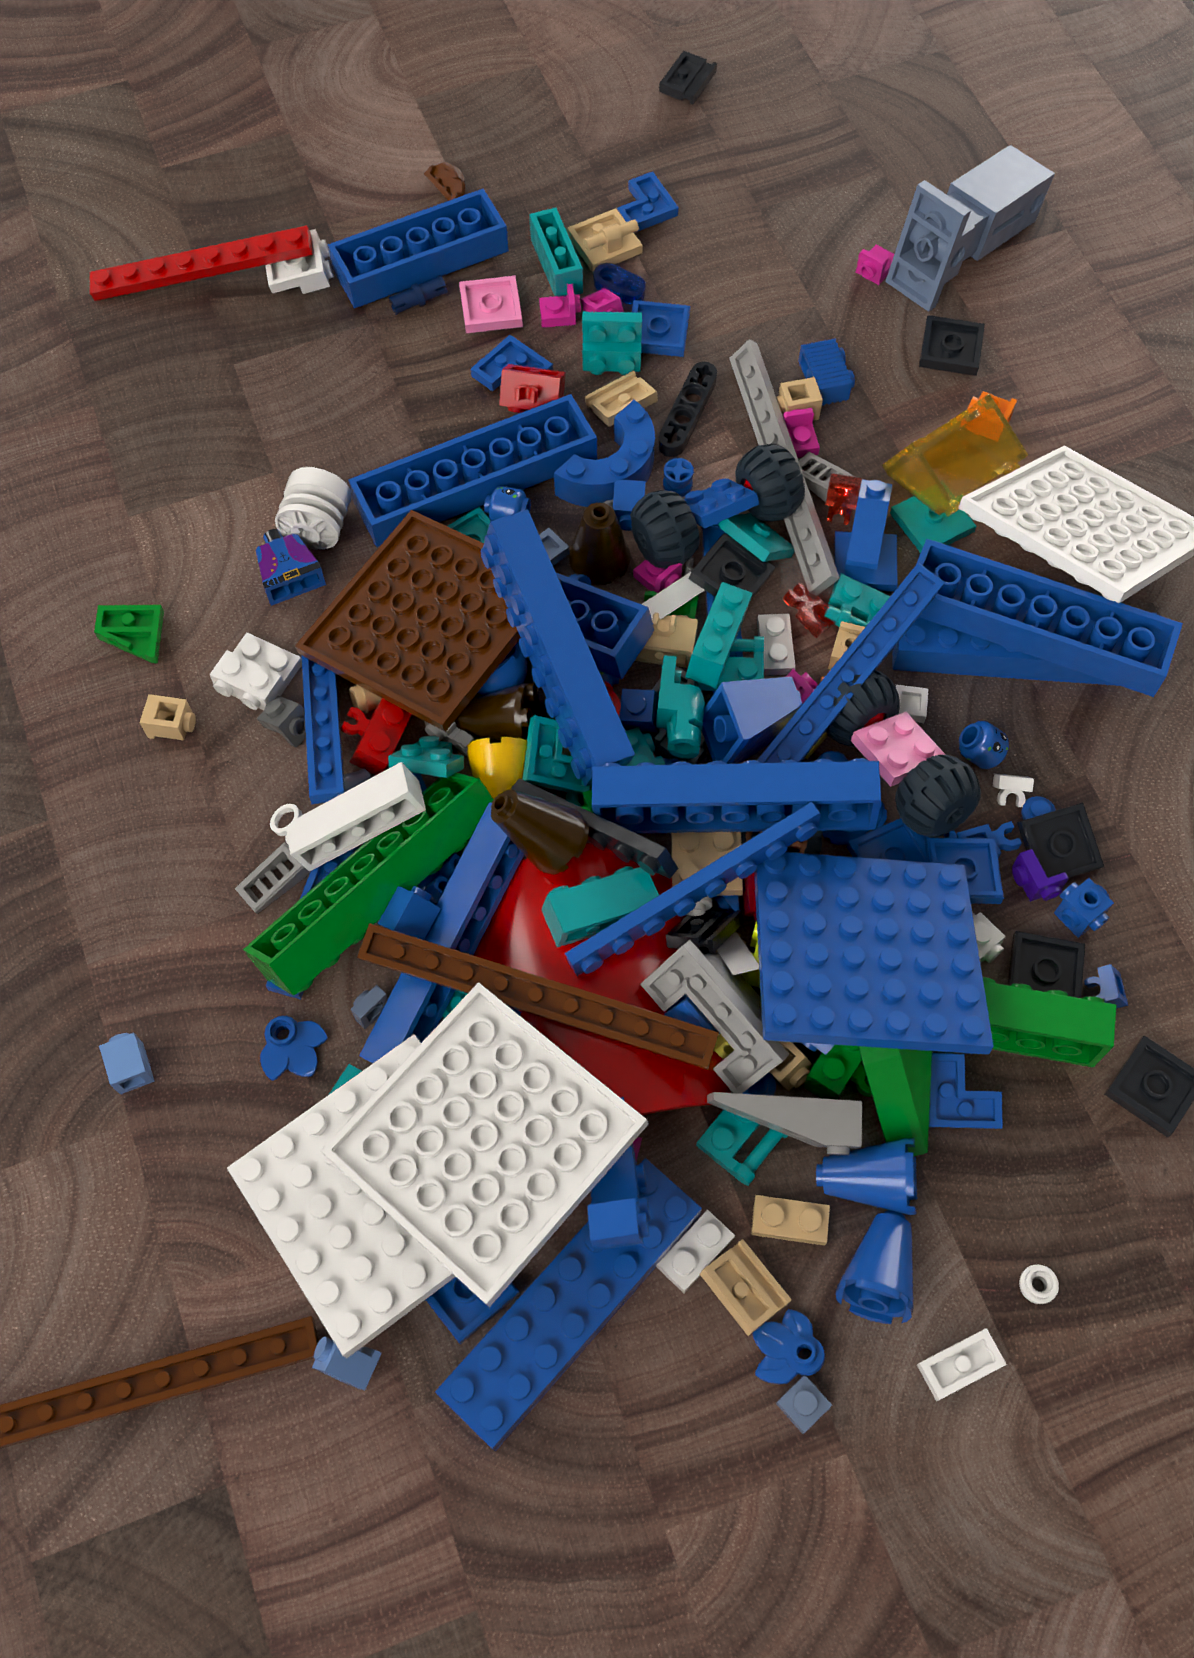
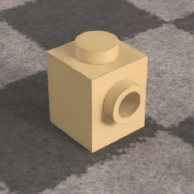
M778 1041L789 1055L773 1068L770 1073L789 1091L793 1086L798 1088L805 1083L810 1072L809 1070L813 1065L792 1042Z

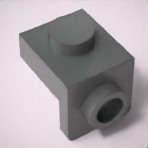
M277 696L265 706L264 711L257 718L264 728L282 734L293 747H298L306 738L305 710L297 702Z

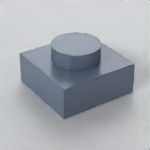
M550 528L539 534L553 566L569 554V546Z
M378 985L370 991L365 990L355 999L354 1006L351 1008L355 1020L364 1029L380 1016L388 1000L387 994Z
M803 1376L775 1403L802 1434L832 1406L806 1376Z

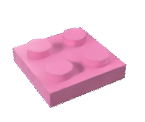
M515 276L459 282L466 333L523 327Z

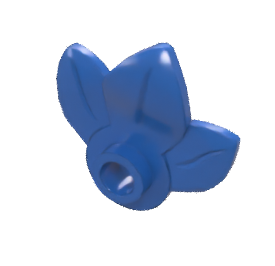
M278 1016L272 1019L265 1028L267 1044L260 1054V1063L266 1076L271 1081H274L286 1069L298 1076H313L318 1064L314 1048L320 1046L328 1039L326 1033L320 1025L313 1021L297 1022L289 1016ZM281 1030H289L287 1038L282 1040L277 1038Z
M788 1309L784 1314L782 1324L765 1322L752 1333L756 1345L766 1355L755 1371V1375L765 1382L786 1384L798 1374L803 1376L815 1374L824 1364L825 1352L823 1346L813 1337V1328L809 1319L798 1311ZM802 1349L812 1351L810 1358L806 1360L800 1359L798 1353Z

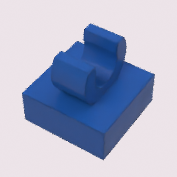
M1111 964L1097 968L1099 977H1089L1084 981L1088 988L1100 986V993L1094 997L1102 998L1105 1003L1115 1004L1116 1009L1128 1006L1121 974Z

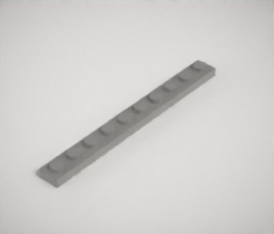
M749 339L729 359L758 444H775L785 447L793 455L800 467L758 344ZM804 478L805 496L803 502L784 521L808 592L818 596L840 578Z

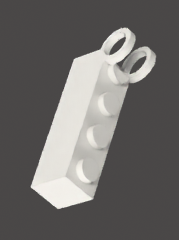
M400 762L303 815L296 805H283L273 814L270 820V827L277 835L285 836L286 843L289 845L290 855L310 872L425 811L426 808L419 780ZM288 812H294L292 822L284 828H278L281 817Z

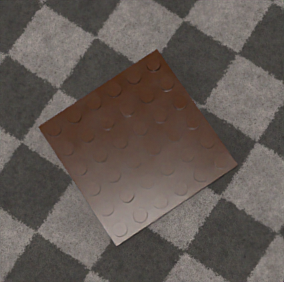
M411 510L294 647L300 655L446 732L516 645L520 635L517 628H512L506 615L508 607L504 598H499L493 584L495 577L491 568L487 569L482 561L481 549L484 543Z

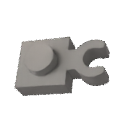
M424 721L426 725L425 731L429 736L439 737V741L443 740L444 742L452 743L457 750L467 756V745L474 740L471 735L457 728L455 722L445 732Z

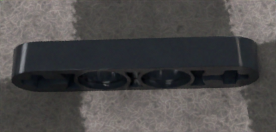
M703 361L694 364L659 433L658 447L663 455L676 457L684 451L716 385L717 369L713 364ZM703 375H706L702 381V385H700L699 378L703 377ZM689 394H696L701 399L697 402H690L685 397ZM678 416H686L690 419V421L688 423L681 424L676 422L675 418ZM674 433H676L677 441H673L672 444L667 443L672 440Z

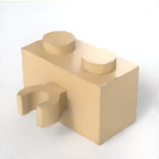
M655 612L652 619L655 631L635 661L663 665L664 655L676 656V666L688 668L695 647L698 619H692L684 615H667L660 619L659 613Z

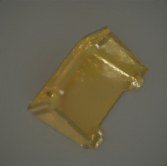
M988 394L944 425L908 445L882 464V467L890 478L937 515L944 512L948 517L959 510L962 497L979 489L1001 473L1005 476L1021 468L1018 462L1027 457L1028 453L992 396Z

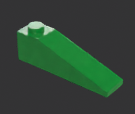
M858 1046L885 1142L914 1138L915 1148H908V1152H913V1157L927 1153L932 1051Z

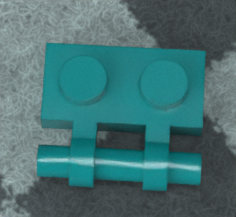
M841 573L839 575L840 579L835 582L828 602L830 605L824 617L835 621L834 625L840 627L841 621L866 627L890 596Z

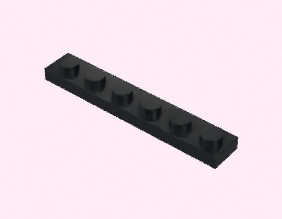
M520 778L511 787L514 791L575 808L583 814V819L588 823V840L592 845L600 850L607 848L613 851L619 859L626 863H629L630 860L638 863L650 875L658 873L671 879L679 869L666 847Z

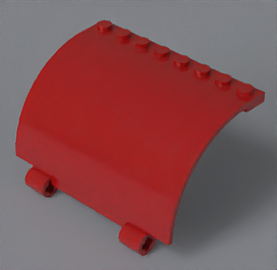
M591 843L585 845L578 859L573 856L566 863L569 866L568 869L554 875L538 870L528 858L521 860L473 956L664 1015L665 1012L640 984L678 950L667 948L666 934L686 915L681 917L678 915L666 921L665 926L657 933L650 936L645 934L635 940L634 945L628 951L619 955L614 953L604 959L603 964L597 970L589 974L583 972L576 976L568 963L565 953L589 938L560 947L556 946L541 910L547 894L559 886L566 885L568 888L581 885L583 881L593 876L604 878L613 875L621 868L632 866L635 869L640 866L631 860L629 863H626L619 859L613 851L607 848L600 850ZM658 873L650 875L659 895L672 888V877L668 879ZM521 1011L520 1017L617 1096L624 1097L625 1102L642 1116L672 1109L711 1105L707 1103V1095L713 1092L731 1093L730 1088L713 1070L723 1060L715 1051L707 1070Z

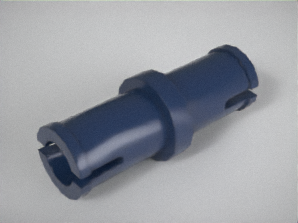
M439 275L420 285L417 283L412 284L411 289L390 296L389 302L392 303L391 307L394 313L398 315L400 312L419 305V307L426 305V301L448 293V289L444 287L446 285L445 281Z

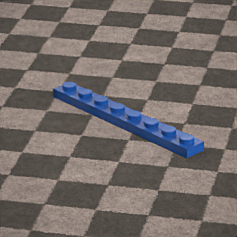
M917 563L757 761L762 763H778L782 760L801 762L835 721L839 713L842 712L848 702L846 697L850 700L854 696L852 692L848 693L846 697L844 695L834 707V696L838 698L841 695L837 689L842 682L846 683L849 687L855 684H863L940 592L945 582ZM855 675H861L855 683L852 682Z
M812 802L577 945L565 953L570 967L576 976L583 972L589 974L597 970L603 964L604 959L614 953L619 955L628 951L634 945L635 940L645 934L650 936L657 933L665 926L666 921L676 915L681 917L688 914L695 908L697 902L707 896L709 898L717 896L725 890L726 884L734 879L748 877L757 869V865L768 858L770 860L777 859L786 852L789 845L798 840L800 842L808 840L819 828L820 812Z

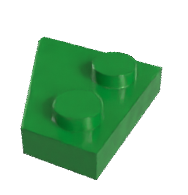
M98 605L94 633L103 642L151 663H158L164 610L161 605Z

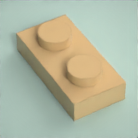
M755 1195L751 1235L826 1245L830 1205Z

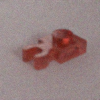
M831 473L825 504L830 505L827 514L828 522H832L835 514L844 516V524L847 525L850 522L852 509L856 510L862 478Z
M799 582L793 590L790 589L784 595V602L799 611L795 617L816 639L834 625L835 621L824 617L828 605L819 596L812 599L809 596L808 589Z

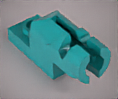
M664 655L656 728L667 730V750L672 755L680 758H694L698 756L700 750L705 707L704 697L698 686L680 684L682 670H675L677 657Z

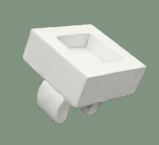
M994 773L993 787L1001 789L997 795L999 805L1005 806L1007 795L1014 793L1017 798L1016 806L1023 807L1025 795L1022 791L1033 792L1034 778Z

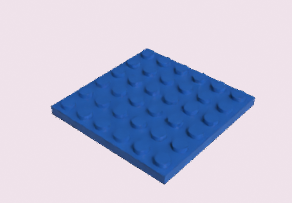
M785 852L775 860L768 858L757 865V869L754 871L763 1040L990 1054L994 1046L965 865Z

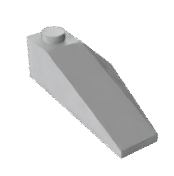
M713 1092L707 1095V1103L815 1147H827V1154L850 1155V1149L862 1147V1101Z

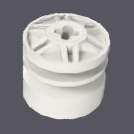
M302 467L294 470L289 476L284 491V498L279 505V511L275 517L276 528L284 537L290 534H298L307 548L328 549L335 546L340 537V530L343 527V518L347 514L352 499L350 488L337 475L323 469Z

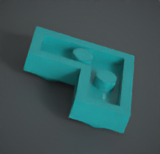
M534 715L530 718L522 780L532 785L583 796V792L588 791L590 785L585 787L582 779L576 778L571 766L572 756L562 754L563 746L558 736V729L560 728L557 721Z
M436 736L421 737L418 742L404 745L401 747V750L388 756L389 768L402 762L413 773L447 778L464 769V756L453 754L452 743L439 741V737Z

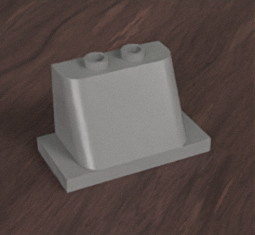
M689 940L640 984L664 1012L686 994L730 1044L734 1051L720 1061L713 1070L733 1093L742 1094L789 1055L778 1041L763 1040L761 997L741 974L733 975L718 952H708L703 955L692 941Z

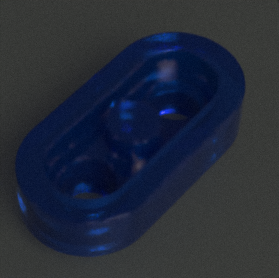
M612 263L600 264L595 268L593 283L597 290L606 288L619 296L621 302L626 304H633L634 300L642 301L644 299L646 284L640 276Z

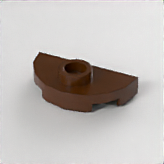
M443 162L436 166L431 165L425 171L424 175L448 201L465 195L464 176L460 169L453 164Z

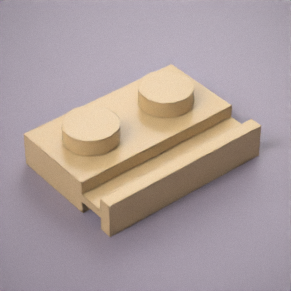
M634 371L585 396L586 406L588 408L591 407L593 413L609 427L614 425V417L632 400H636L643 408L658 401L657 391L641 377L637 378Z
M743 1239L700 1272V1276L747 1336L752 1334L792 1300Z

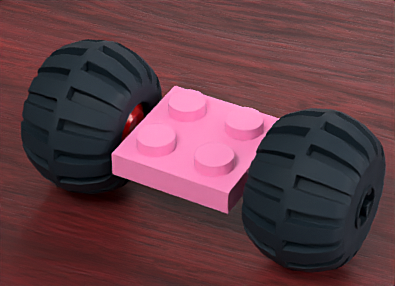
M875 670L863 684H855L849 687L846 683L842 682L837 689L841 695L838 698L834 696V707L845 694L847 695L852 692L854 696L850 700L846 697L847 704L827 729L826 733L839 744L856 747L867 760L879 761L880 775L890 787L899 784L895 801L897 811L903 823L917 834L926 837L945 835L959 827L961 823H964L975 811L981 798L980 784L974 770L961 759L946 755L907 712L899 714V694L891 679L880 671ZM855 675L852 682L855 683L861 675Z

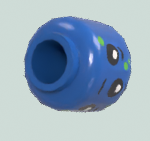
M498 486L494 489L492 495L486 496L484 503V512L489 513L490 521L527 509L529 513L531 511V499L527 498L524 490L518 488Z
M977 721L963 729L959 737V751L961 755L981 769H991L1000 764L1005 759L1009 750L1007 735L987 721Z

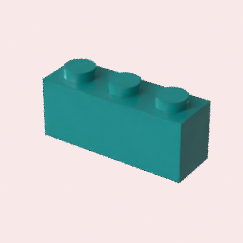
M557 208L529 214L531 241L554 296H566L567 284H573L574 295L582 294L583 268Z
M724 582L721 583L692 652L686 678L717 688L744 621L752 592Z
M632 866L619 869L608 877L593 876L583 881L581 885L571 888L564 885L551 890L547 894L541 910L556 946L560 947L594 936L656 898L659 894L650 874L641 867L633 869Z

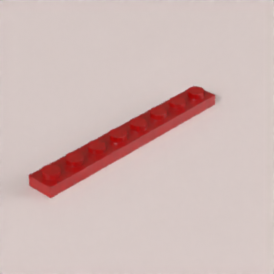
M306 225L91 271L90 294L94 301L313 255L311 233Z

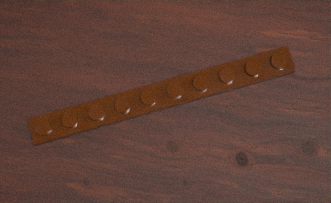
M370 923L357 956L362 961L466 994L479 982L508 1007L707 1070L719 1032Z
M312 1316L1 1404L0 1449L314 1359V1351L319 1342L314 1318Z

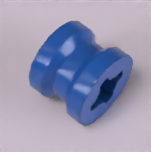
M683 458L669 460L663 470V489L674 491L683 497L693 487V466L688 460Z

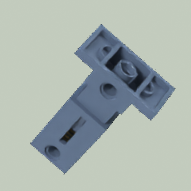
M1009 145L953 181L947 194L927 181H922L917 185L885 282L928 312L937 305L944 284L958 275L961 264L965 259L971 256L977 261L1036 221L1055 173L1012 145Z

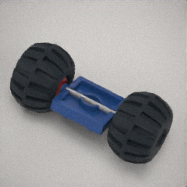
M759 445L744 454L738 462L735 471L736 482L727 478L719 479L705 490H695L687 493L684 499L678 493L666 490L654 491L642 497L633 507L630 517L632 533L643 557L657 568L667 569L670 565L679 563L683 565L691 559L699 547L700 538L697 524L707 528L745 510H748L755 518L761 521L774 522L792 515L799 508L805 496L804 478L793 455L780 445Z

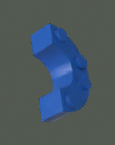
M632 400L614 417V441L620 446L619 450L608 458L598 460L584 459L576 454L570 457L554 472L555 495L575 505L588 507L591 503H604L605 501L613 500L615 479L648 481L654 464L655 430L649 414L636 400Z
M633 1143L591 1190V1204L587 1205L590 1241L595 1251L643 1244L644 1237H649L648 1221H650L648 1199L647 1197L641 1198L640 1188L647 1187L643 1164L636 1165Z

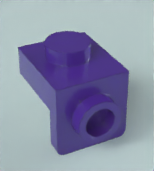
M1032 849L1019 853L1012 866L1013 878L1018 886L1023 887L1030 902L1040 898L1047 901L1059 896L1069 879L1066 872L1047 878Z

